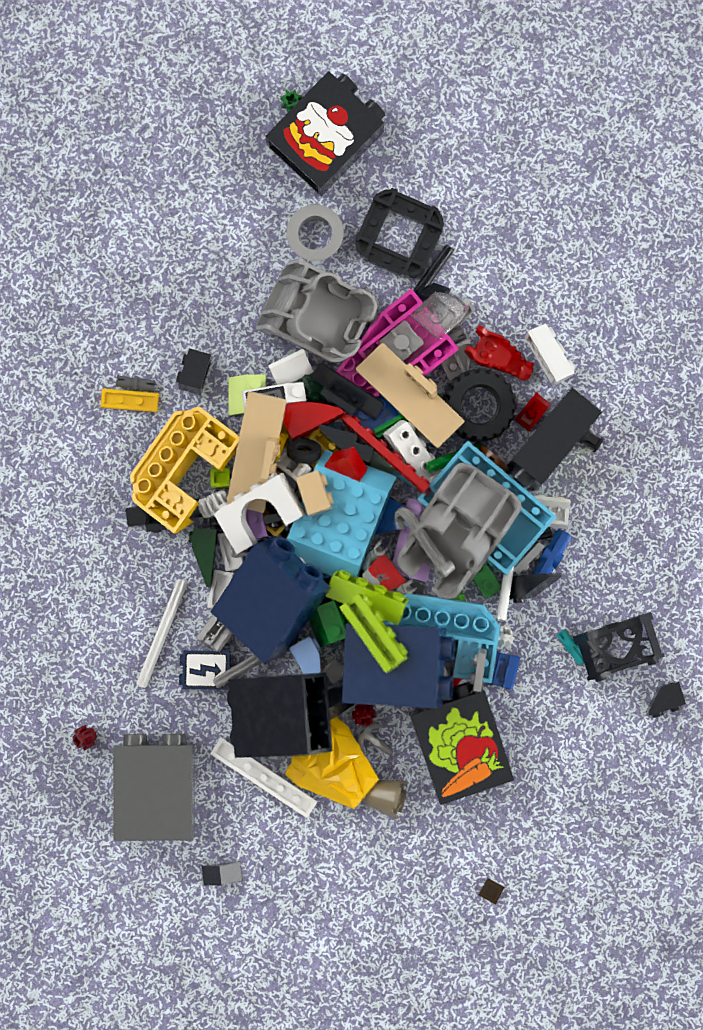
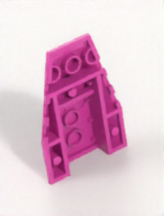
M411 288L380 313L362 337L358 351L345 359L336 372L375 397L380 396L381 394L356 371V367L380 345L382 338L404 320L420 336L424 344L403 362L406 365L410 363L413 367L415 365L422 370L423 376L434 370L459 350V348Z

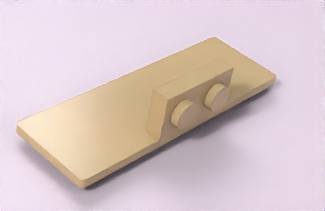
M381 343L356 367V371L436 448H439L464 424V420L437 395V385L430 378L427 380L418 366L415 365L413 367L410 363L406 365L384 343Z
M251 391L248 392L227 498L229 504L235 501L233 497L242 492L244 494L249 493L251 486L259 482L261 485L266 483L269 476L275 473L277 464L274 462L275 457L279 455L280 451L278 442L287 402L286 399ZM254 499L247 509L263 513L267 500Z

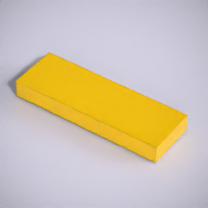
M102 388L101 408L158 413L159 393Z

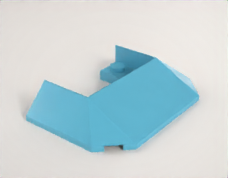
M404 594L405 598H408L409 601L404 609L402 620L398 625L446 628V636H453L454 639L459 640L453 675L455 678L471 680L472 672L476 673V666L473 665L474 654H478L479 648L487 649L482 682L492 683L500 625L484 604L419 594ZM385 620L382 621L385 625H395Z

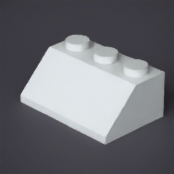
M544 324L528 331L525 340L554 387L573 376L575 367L570 359L567 360L564 356V353H566L561 343L558 344L554 338L556 334L552 327L548 328Z

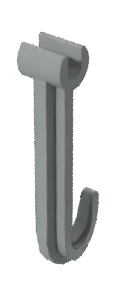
M400 508L395 512V519L402 530L406 528L404 519L414 534V531L420 524L415 514L406 508ZM424 528L418 536L414 534L435 565L434 572L439 579L446 577L455 570L454 564L450 560L444 559Z

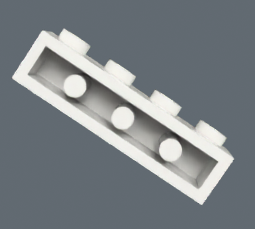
M400 420L384 432L383 435L393 450L403 458L401 461L405 465L408 463L412 465L419 477L424 476L431 483L443 469L433 473H429L425 469L426 463L436 458L427 452L425 442L414 433L416 431L415 427L409 421Z

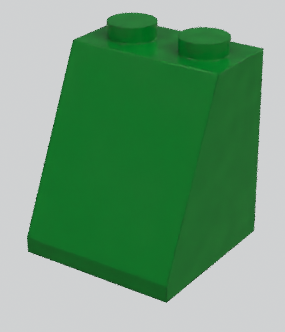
M336 600L318 606L309 619L320 648L345 639L346 623L350 622L340 609L342 603Z

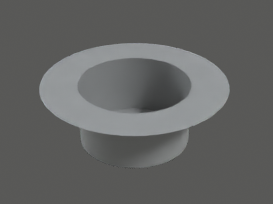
M315 204L302 207L293 214L287 226V240L291 249L298 256L306 260L320 261L329 258L339 249L343 241L344 229L339 216L333 210L323 205ZM321 220L330 227L332 238L325 247L313 250L301 243L299 231L306 222Z

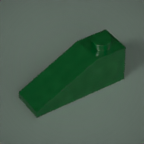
M194 527L193 531H190L189 543H192V549L205 585L211 588L218 530Z

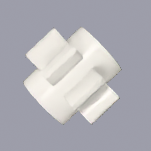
M507 626L500 627L497 649H503L504 647L509 649L515 639L512 636V630Z

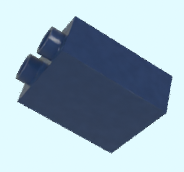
M276 536L254 544L210 611L264 664L286 654L331 589L322 580V572L316 566L304 563L294 554L295 548L288 540Z
M346 623L342 703L440 708L443 707V700L452 699L453 678L452 676H444L445 660H453L455 639L453 636H446V628L385 625L394 631L396 635L394 639L398 644L401 643L408 652L406 653L407 660L390 672L385 673L352 624Z

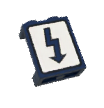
M183 650V654H180L179 659L180 666H183V674H179V685H182V689L229 690V682L217 688L213 683V679L231 669V651Z

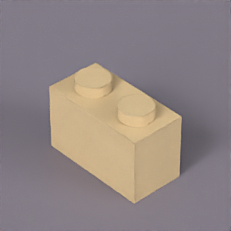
M316 470L296 477L307 514L310 517L332 509L331 504L334 501L331 492L327 493L325 485H328L325 474H321L320 471Z

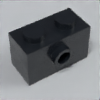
M189 348L188 354L183 355L181 365L184 366L182 372L179 371L176 378L180 390L198 395L202 394L212 361L211 354Z

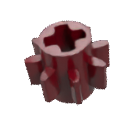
M357 704L355 711H351L352 719L355 720V724L360 726H369L373 723V718H376V711L369 704Z
M83 725L74 730L73 742L76 747H83L85 751L96 745L94 741L97 739V734L92 727L87 728L86 725Z

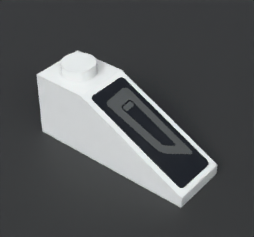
M304 382L285 383L242 391L244 410L247 395L250 391L286 399V403L306 401Z

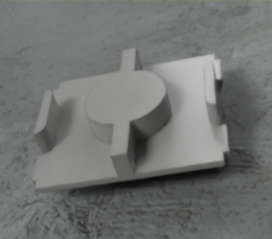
M405 320L380 340L402 361L424 344L420 336L412 330L409 323Z
M212 614L196 639L216 652H220L227 641H231L230 637L233 633Z

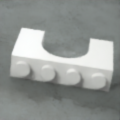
M284 473L270 475L266 483L261 485L259 482L251 486L249 493L244 494L242 492L233 497L235 501L230 504L225 502L217 507L218 511L213 513L236 554L258 543L246 521L247 507L254 499H265L272 503L285 525L307 514Z

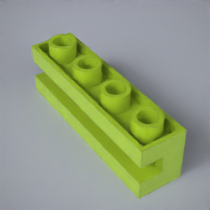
M345 570L335 571L329 583L331 589L326 597L344 604L351 601L358 593L367 594L373 602L371 606L375 612L378 610L385 621L398 626L409 601L408 598H405V595L399 592H390L382 585L368 583L369 581L365 578L353 577Z
M358 593L351 601L340 606V609L385 673L390 672L408 659L406 655L408 652L401 643L398 644L394 639L396 637L394 631L390 627L387 628L382 622L384 621L382 614L378 610L375 612L371 606L373 602L369 596Z

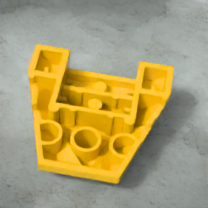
M336 716L330 719L333 751L313 755L292 756V763L288 766L285 775L300 788L355 809L379 781V778L369 760L363 754L351 729Z

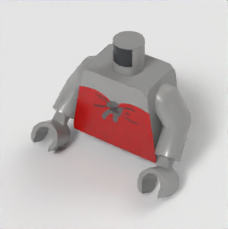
M379 541L365 557L362 565V576L369 581L368 583L382 585L390 592L413 593L417 589V587H410L413 580L410 579L406 582L405 577L385 553L388 547L385 549L380 548L379 545L382 542Z

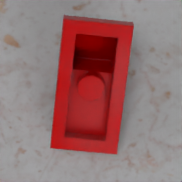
M536 392L514 420L527 431H530L551 403Z

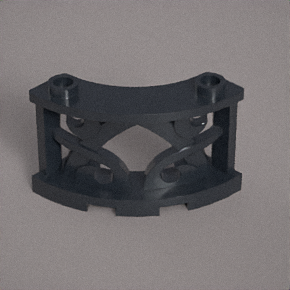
M651 612L573 636L575 644L578 643L588 673V681L595 679V682L606 680V676L644 663H647L648 666L659 663L658 659L665 657L664 653L661 652L651 621L653 620ZM643 625H644V628H645L647 637H642ZM630 629V635H635V637H626L624 635L625 630ZM616 631L621 639L633 642L629 652L623 659L613 657L605 652L612 643V632ZM605 637L607 639V643L602 648H600L599 646L603 644L600 643V638ZM641 641H649L653 654L648 656L642 654V650L648 648L640 645ZM588 644H589L590 647L595 651L592 655H591V652H590V649H589ZM635 654L638 658H640L638 660L630 662ZM597 655L600 656L597 660V665L599 663L604 664V668L600 671H596L593 658ZM609 662H611V663H613V664H616V665H619V666H616V667H613V668H610V669H609V666H610V663H609Z

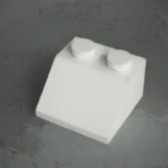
M303 349L268 365L277 385L300 381L306 383L311 380V376L314 374Z

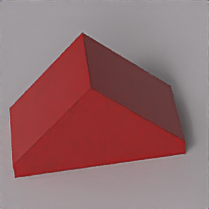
M354 446L332 453L324 466L358 482L361 481L368 469Z

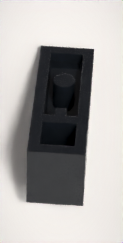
M562 573L513 576L509 600L513 599V603H525V599L534 598L560 579Z

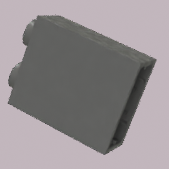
M123 734V744L113 746V841H192L195 838V744H186V734H162V744H147V734Z

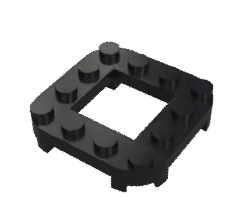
M394 188L383 190L374 196L362 226L356 235V251L363 260L403 278H416L426 269L444 227L443 216L434 205H427L398 192ZM389 211L424 225L409 258L375 243Z

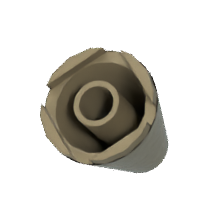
M379 780L361 802L391 818L398 819L397 813L402 812L407 791L403 790L404 786H407V781Z

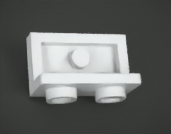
M533 495L557 516L548 527L567 529L571 500L563 497L554 498L546 497L545 495Z

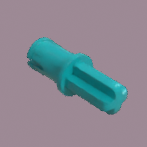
M565 628L556 637L566 648L565 651H568L577 664L581 665L584 661L579 646L575 644Z

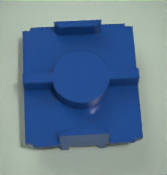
M497 651L492 683H484L513 690L520 657Z

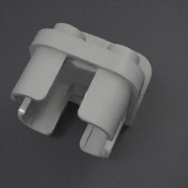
M295 259L289 261L281 271L259 316L256 330L266 335L275 334L325 361L340 362L358 351L362 342L359 340V337L366 322H370L374 318L377 311V302L371 293L361 288L356 289L341 281V277L325 272L304 260Z
M459 463L453 468L419 518L420 524L414 531V534L418 536L424 528L444 559L450 560L455 566V570L446 577L438 579L432 588L436 595L444 599L457 597L465 584L473 580L501 541L522 507L520 500L514 493L467 463ZM412 531L407 537V544L398 555L399 567L411 577L415 576L423 563H426L433 569L436 568Z

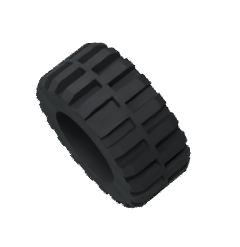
M485 368L471 369L459 374L447 385L442 399L464 420V424L455 431L458 437L471 442H483L493 440L502 435L505 430H508L511 426V421H514V412L517 410V404H515L516 395L511 389L512 386L506 382L504 376L498 375L496 371L486 370ZM475 387L489 390L496 399V412L485 423L478 424L469 421L461 409L463 396L468 390Z

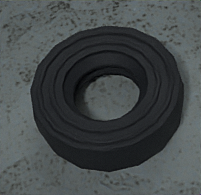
M296 438L288 442L286 453L292 461L309 464L320 459L322 448L318 442L312 439Z

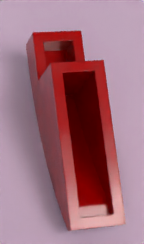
M286 403L283 422L293 440L318 430L320 424L326 426L340 419L344 412L340 408L321 403Z

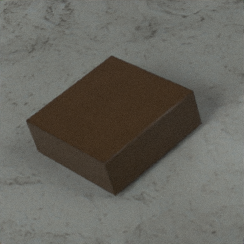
M487 878L478 895L496 904L505 887Z

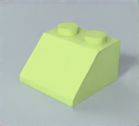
M266 374L229 377V416L244 415L242 391L267 387Z

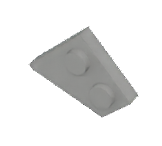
M470 338L456 344L459 350L441 363L450 383L459 374L470 370V358L464 352L465 348L471 344Z

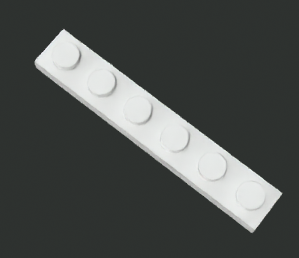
M222 737L210 753L306 818L318 802L252 757L235 758L233 745Z

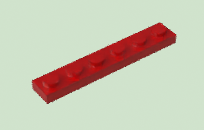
M345 413L341 417L344 425L358 435L368 446L373 447L379 456L427 497L432 492L429 486L431 483L424 476L419 477L412 465L409 463L405 465L401 461L403 458L394 451L392 453L387 449L389 446L382 439L378 441L371 429L368 427L364 429L360 425L361 421L355 415L350 416Z

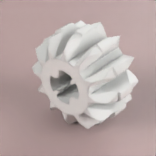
M218 491L198 501V509L202 516L205 518L213 516V513L218 511L217 507L227 502L228 495L225 491Z

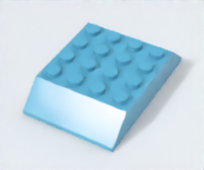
M467 441L429 486L432 492L427 497L422 493L417 500L426 509L445 479L459 463H467L476 467L514 493L521 502V511L486 560L489 565L507 575L557 516Z
M325 449L314 471L318 470L321 474H325L328 485H325L327 493L331 492L334 501L331 504L332 509L311 517L306 514L294 521L287 540L294 546V554L301 557L305 563L316 566L322 573L332 576L336 570H345L351 576L358 578L397 477L366 465L368 468L361 481L358 482L325 468V463L334 453ZM302 499L301 505L303 506L304 510L306 511V508H305V505H304V502H303V499Z

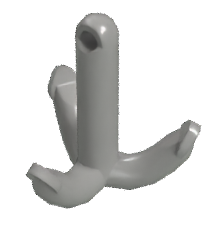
M372 723L365 727L364 732L359 735L357 740L362 752H364V740L367 739L385 754H393V750L388 745L371 734L372 730L382 728L383 725Z

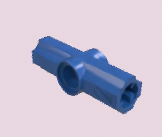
M558 528L551 542L545 547L543 554H541L539 563L532 574L552 573L560 564L564 556L563 553L573 536Z

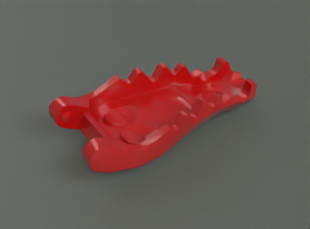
M478 325L475 332L480 339L475 348L467 346L464 350L465 354L480 366L511 374L519 380L527 381L533 373L534 363L528 362L522 357L517 347L511 346L510 341L506 340L504 336L493 333L485 327Z

